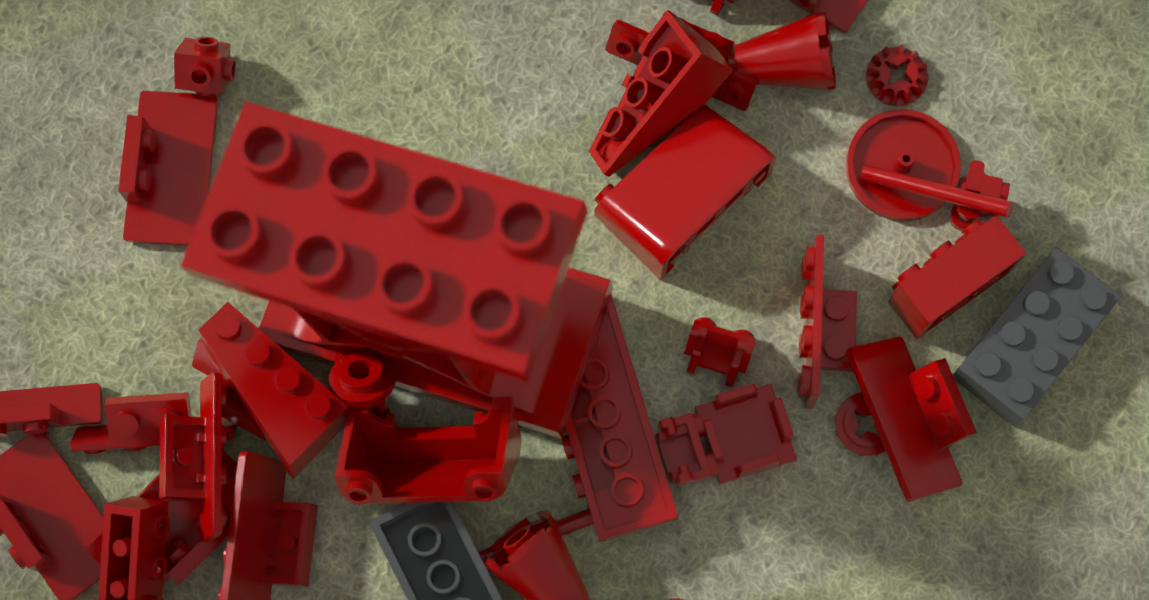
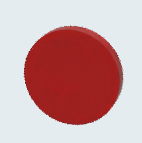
M909 109L889 110L869 119L854 135L846 156V175L856 198L871 212L894 221H914L925 218L938 211L946 202L861 180V171L865 165L955 188L961 173L959 149L950 132L933 117Z

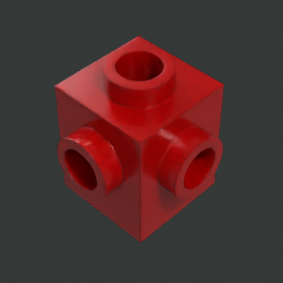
M213 37L184 38L174 52L175 89L195 91L196 94L201 96H212L221 94L228 82L234 80L236 59L231 58V43L218 42Z

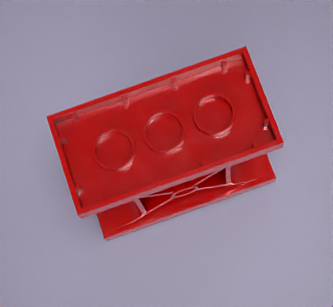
M247 101L244 102L180 265L192 277L268 300L269 302L259 329L284 351L330 366H334L335 355L338 352L345 356L355 351H375L392 362L396 375L395 386L475 412H483L484 414L490 411L492 397L513 396L517 420L520 426L561 439L580 387L581 378H583L596 334L599 332L607 308V302L613 291L611 280L569 268L588 213L584 200Z

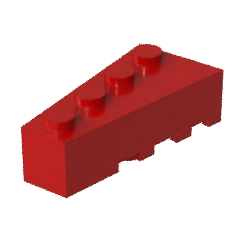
M227 301L199 329L203 346L231 388L234 389L243 406L284 464L291 478L294 479L345 427L348 406Z

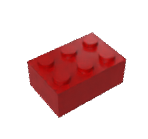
M997 215L987 222H984L982 218L974 221L962 231L963 235L955 241V245H952L950 241L943 243L930 254L931 258L923 264L924 267L920 268L917 263L904 271L897 278L899 281L891 287L894 293L888 300V303L916 339L923 336L1008 275L1027 254Z

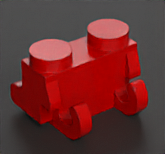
M973 160L969 165L968 176H963L960 179L959 189L1007 200L1010 183L1003 182V178L986 175L984 163ZM952 203L950 222L955 229L963 231L973 223V220L979 217H994L995 214ZM959 215H960L963 219L968 220V221H961L960 218H959Z
M706 317L694 320L684 354L691 356L686 373L694 375L696 367L700 366L728 375L725 385L733 387L737 372L746 373L756 341L754 335L743 329L733 332L717 327L713 320Z
M699 412L695 414L689 413L676 418L669 417L658 422L659 433L656 434L655 439L657 445H659L670 484L676 483L678 488L710 479V477L719 474L712 451L704 453L700 437L706 436V432Z

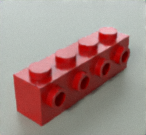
M131 496L104 503L98 600H163V580L167 570V560L165 558L166 535L170 527L168 502Z

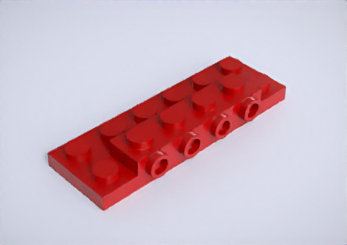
M610 294L607 302V308L599 332L596 334L583 378H581L575 402L566 422L568 435L562 436L561 439L567 460L573 458L576 460L579 473L572 475L578 498H587L599 542L679 519L612 294Z

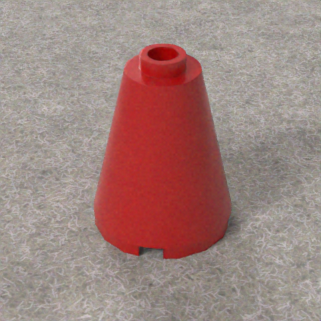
M825 12L814 13L736 44L734 46V53L728 54V64L730 67L742 74L756 78L758 80L757 85L819 90L836 89V73L832 58L833 48Z
M549 511L536 512L540 519L532 523L527 518L517 522L491 545V549L495 553L490 559L486 555L483 558L484 564L489 571L526 600H591L559 527Z

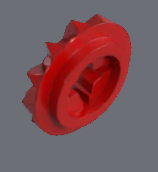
M903 44L891 48L886 46L882 51L873 55L866 70V81L871 93L881 102L892 106H904L916 101L925 91L929 80L927 63L922 61L917 51L912 52L905 49ZM907 64L904 74L907 80L898 79L889 86L888 83L892 72L888 68L891 67L897 70L900 66L903 67Z
M862 392L848 397L841 404L835 416L836 436L839 437L845 449L859 456H877L885 452L882 440L876 433L873 434L867 431L859 437L855 435L858 432L857 429L860 426V422L853 412L865 419L871 413L867 408Z

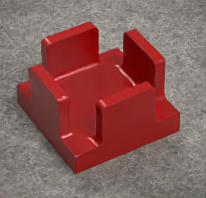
M772 383L756 388L755 384H750L718 394L714 401L695 406V412H699L705 427L706 436L703 437L708 452L712 451L717 463L719 474L716 477L719 485L796 462L797 458L791 443V439L794 436L782 398H776Z

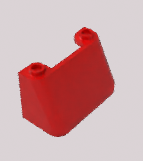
M702 105L681 121L680 125L615 187L609 184L599 192L595 198V202L598 205L594 210V216L661 281L675 267L672 263L681 254L687 253L690 245L742 195L746 196L751 191L753 184L758 188L771 176L776 157L765 146L707 105Z
M513 396L492 397L491 408L487 414L475 412L474 426L398 428L395 414H386V419H383L371 411L372 406L367 408L349 407L334 475L339 492L349 502L357 505L370 503L489 502L502 497L505 493L519 459L522 442Z

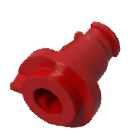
M370 350L355 351L345 356L338 352L335 355V364L329 375L332 393L345 403L348 408L374 406L375 414L380 418L386 419V414H391L388 408L387 397L392 393L396 383L392 362L377 352Z

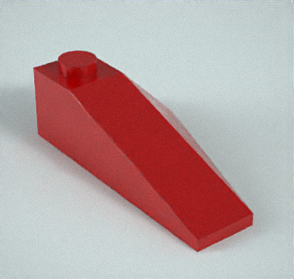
M669 10L666 11L644 39L638 51L643 56L633 76L626 75L621 85L626 90L618 106L608 111L589 150V153L606 176L610 177L705 104L733 71L712 44Z

